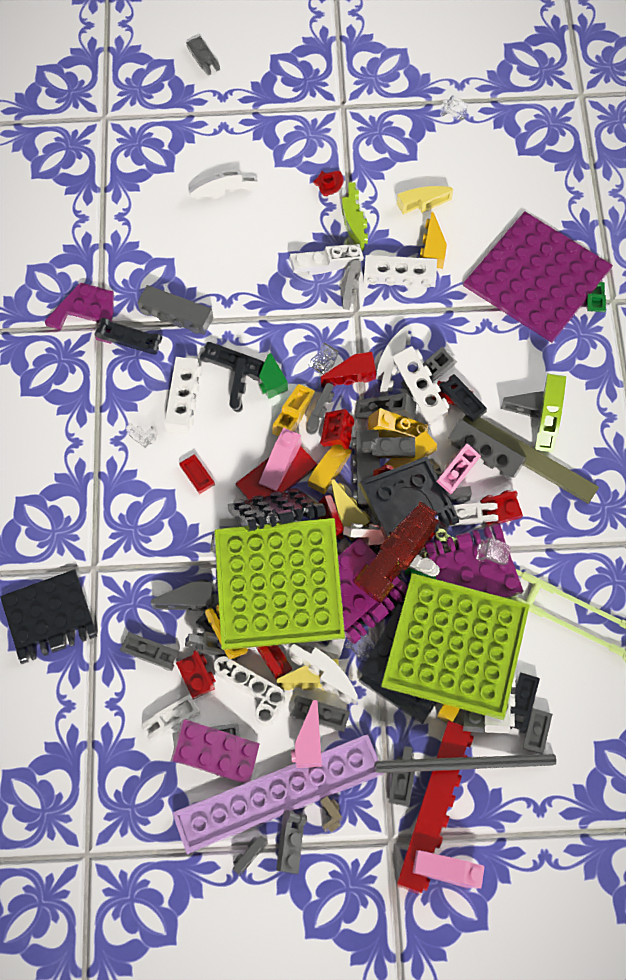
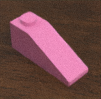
M283 428L259 482L260 485L274 491L278 490L302 445L300 434Z
M465 444L447 463L436 482L452 494L481 455L470 445Z
M313 700L295 742V750H291L292 763L296 762L297 768L322 767L317 700Z
M418 850L416 851L413 873L464 888H481L484 866Z

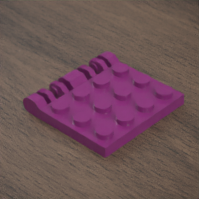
M500 524L492 525L491 530L489 527H484V535L487 539L485 543H481L478 530H473L472 534L476 544L474 546L469 532L455 535L459 550H456L452 537H448L449 553L444 554L443 545L440 540L435 541L438 556L436 555L433 542L424 544L428 559L434 561L440 568L438 575L435 576L436 580L504 598L522 594L524 591Z
M360 537L338 556L345 636L353 644H356L361 639V636L363 637L367 634L365 628L357 622L358 619H361L372 629L376 625L375 622L379 623L389 614L388 610L392 611L395 608V605L385 595L389 593L396 602L401 603L403 598L406 597L408 590L407 584L401 581Z

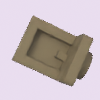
M326 796L320 803L331 820L323 825L322 828L324 832L328 830L333 832L341 826L342 816L338 812L340 807L334 799L330 800Z

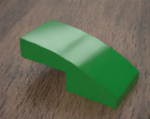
M600 282L593 293L587 295V311L606 312L605 282Z

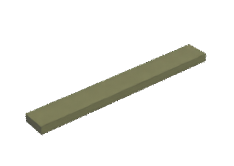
M466 415L463 417L462 420L527 458L523 466L585 503L589 504L598 491L599 487L483 418L479 417L472 423Z

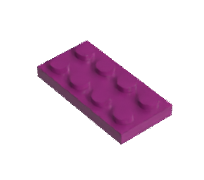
M182 719L170 761L245 784L251 781L260 743Z

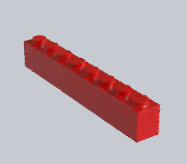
M448 721L437 758L468 757V755H465L466 747L471 748L474 736L470 735L471 732L463 731V725ZM459 770L432 771L396 885L397 887L419 895L422 894L423 890H428L431 878L413 873L416 851L434 854L436 848L440 849L443 841V836H440L442 827H447L450 817L446 813L448 807H453L456 798L452 793L454 787H459L462 775H459Z

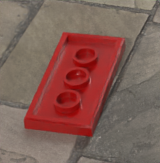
M300 446L277 491L259 484L269 458L237 481L235 485L248 500L254 496H270L273 492L285 493L310 474L318 464Z

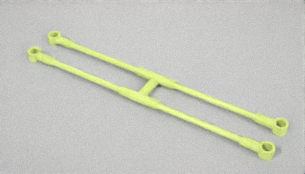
M439 529L435 533V539L440 540V542H447V538L452 537L444 529ZM442 533L444 534V537L441 538L438 536V534ZM452 537L455 547H457L456 540ZM516 569L518 576L530 582L533 586L526 600L517 596L508 597V599L530 604L529 612L540 617L543 616L608 648L609 651L618 654L626 662L625 649L599 639L546 613L545 610L533 605V602L540 588L589 609L619 624L624 629H626V620L616 618L556 589L554 585L527 572L523 573Z

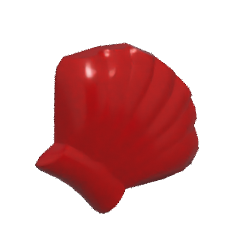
M321 171L319 176L313 181V184L319 187L323 196H329L337 193L342 188L344 178L341 171L328 173Z

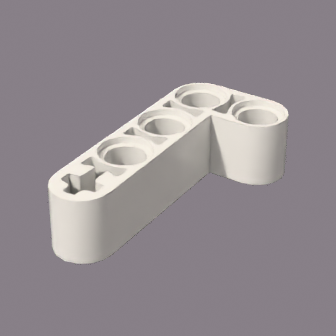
M228 657L217 658L214 663L217 676L260 701L255 712L257 722L263 727L272 725L285 704L283 690L235 661L229 660ZM227 665L228 670L223 669L221 671L220 667H225ZM240 674L247 676L242 682L236 680V677ZM257 684L264 686L260 692L254 691L253 687ZM278 694L281 696V699L278 702H273L270 700L271 696ZM262 712H269L271 715L268 719L263 720L260 718Z

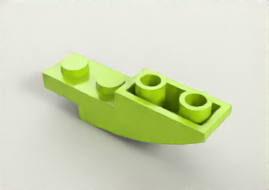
M348 182V197H342L343 220L354 244H359L361 251H364V244H368V233H364V229H367V218H364L363 211H360L359 204H356V200H359V189H355V182Z
M547 373L535 450L554 453L566 387V376Z

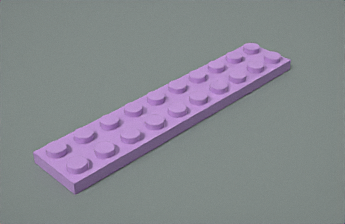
M368 734L322 752V767L297 768L295 763L173 812L172 814L186 854L283 816L285 810H298L320 801L326 796L330 797L384 775V773L375 772L374 764L379 760Z

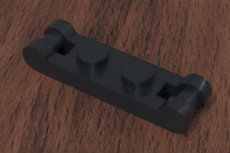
M100 318L99 328L96 329L94 334L99 339L153 355L158 353V345L161 344L163 339L159 334H150L110 322L106 318Z
M212 342L206 343L205 351L201 352L199 359L205 363L210 362L232 371L236 370L238 358H245L248 365L255 366L254 370L250 369L248 375L255 381L260 380L259 376L264 365V361Z

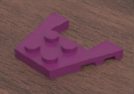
M80 282L45 320V325L61 330L68 315L99 323L100 318H106L113 322L114 291ZM95 336L96 340L106 342L109 344L112 343L103 339H99Z

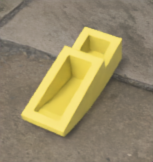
M428 186L407 190L397 194V206L403 215L417 208L423 213L452 200L453 188L447 186Z

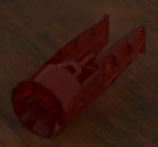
M420 501L419 505L405 517L380 546L382 550L370 565L365 563L352 581L363 592L382 604L394 588L392 583L402 569L406 570L429 539L436 525L440 522L435 518L437 512Z

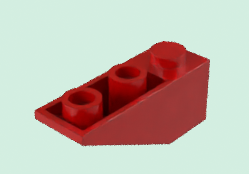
M373 353L354 354L322 375L321 388L325 387L328 383L335 387L336 385H352L356 382L367 383L376 380Z

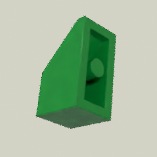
M271 353L267 354L259 376L260 384H258L261 393L266 394L267 398L270 399L288 391V382Z

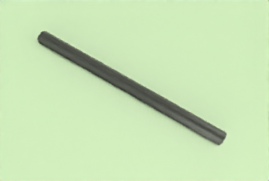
M555 754L376 761L374 769L376 773L533 767L553 766L557 764Z

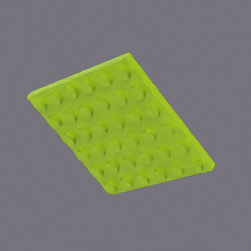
M334 518L299 521L284 525L277 523L274 527L267 524L264 525V529L257 528V530L249 532L244 527L215 529L222 650L345 639Z
M412 573L381 687L504 720L530 604Z

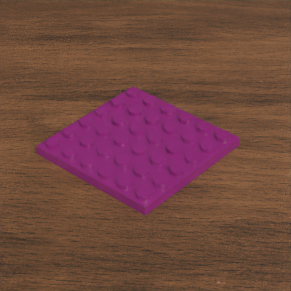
M524 211L464 281L463 287L553 343L586 302L587 295L593 293L598 284L612 270L613 265Z

